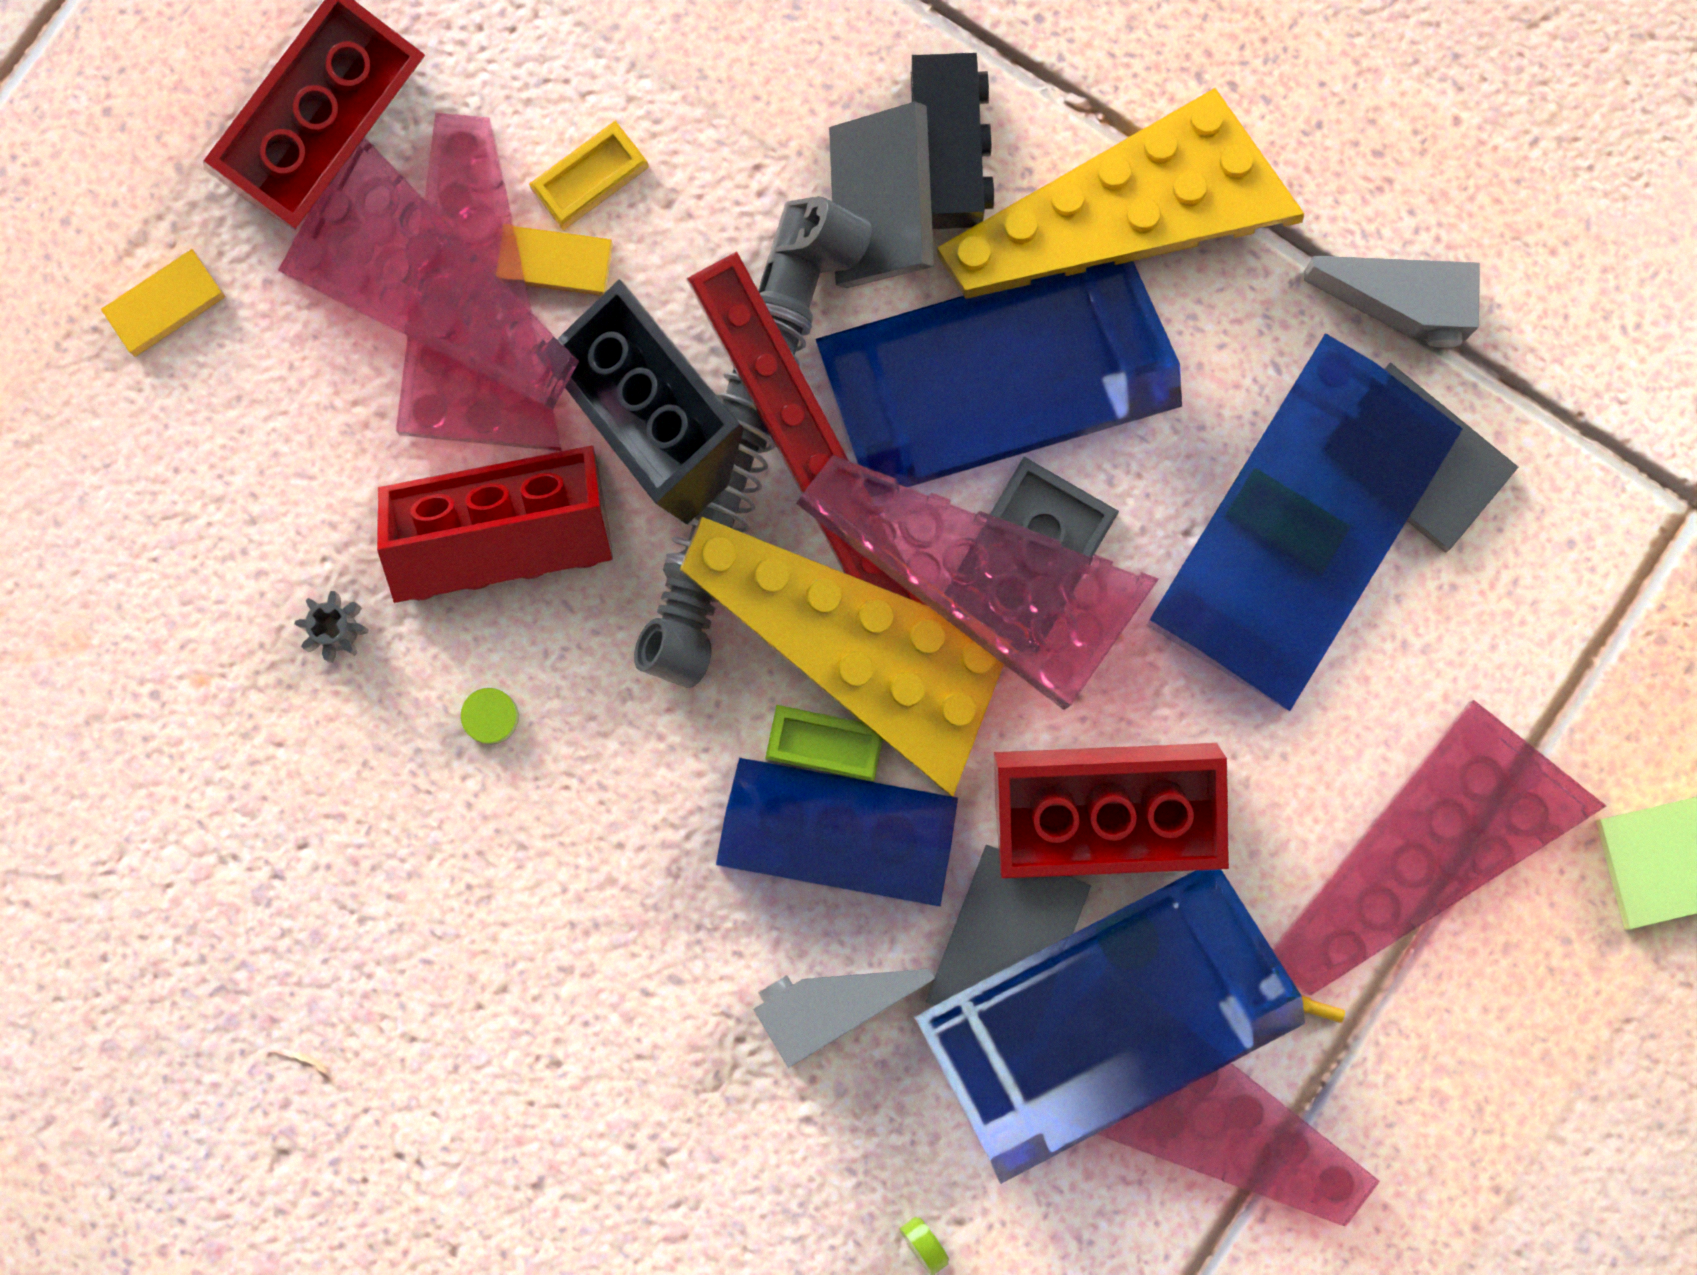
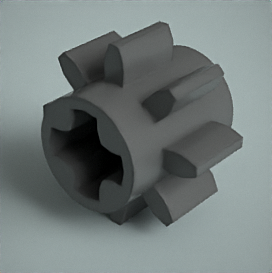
M330 591L328 600L325 603L318 604L308 598L306 603L310 611L306 619L295 620L294 625L305 630L309 635L301 647L307 652H311L322 645L323 659L329 663L334 662L336 651L345 650L355 656L357 650L353 643L357 638V634L364 635L369 633L368 628L356 623L354 619L360 613L362 607L354 601L343 609L340 608L341 597L335 591ZM330 616L338 620L336 626L340 633L334 638L326 634L328 629L323 623Z

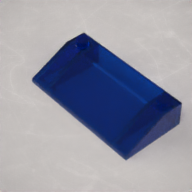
M1114 261L1086 267V272L1065 276V272L1032 279L1029 285L965 299L964 296H959L815 339L856 474L869 499L1182 407L1180 362L1134 261L1115 265Z
M1325 333L1146 626L1290 712L1463 428L1376 362Z
M1222 869L1195 870L914 1016L1000 1184L1305 1024L1302 995Z

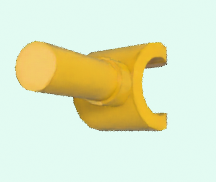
M1279 980L1272 983L1275 986L1290 989L1294 997L1293 1003L1287 1008H1279L1267 1003V1006L1274 1013L1286 1015L1295 1010L1338 1023L1343 1022L1345 1017L1344 1009L1321 1003L1299 994L1296 986L1289 981Z

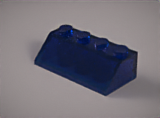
M739 757L726 807L716 866L939 908L941 907L951 851L958 797Z

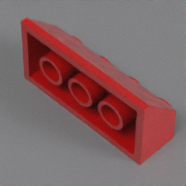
M324 0L203 160L204 170L250 204L296 230L424 59L425 54L355 0Z
M594 445L378 487L377 552L393 602L421 601L439 594L464 589L478 590L490 584L520 578L534 579L545 573L571 568H589L598 563L613 560L610 527Z
M1218 743L994 752L995 809L1001 878L1229 869L1227 757Z

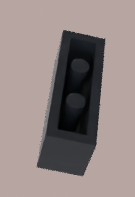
M977 52L911 55L912 102L915 101L927 106L932 229L972 228L983 221L985 210L994 209L993 176L983 177L982 157H991L990 123L980 124V104H989L988 71H978Z

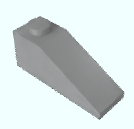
M1313 256L1304 270L1305 282L1410 338L1428 339L1429 346L1440 348L1459 346L1462 344V341H1466L1479 328L1480 263Z
M930 969L805 978L792 984L786 975L758 992L764 1003L753 1010L789 1069L933 981L935 977Z

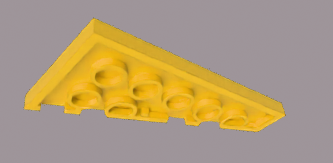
M1213 88L938 246L937 254L965 299L1029 285L1032 279L1065 272V276L1086 272V267L1112 261H1114L1115 265L1198 247L1201 241L1232 234L1234 238L1254 234L1255 229L1280 223H1283V227L1303 223L1305 213L1218 90Z
M700 517L680 571L756 632L773 649L799 668L803 674L892 746L908 762L922 771L945 793L953 797L1013 640L705 517Z

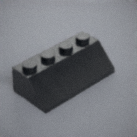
M619 279L555 340L540 357L654 503L688 525L728 487L744 428L627 285Z

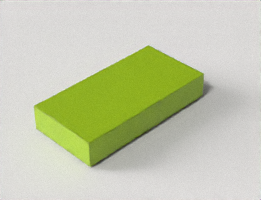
M776 705L765 760L874 783L883 739L859 721Z

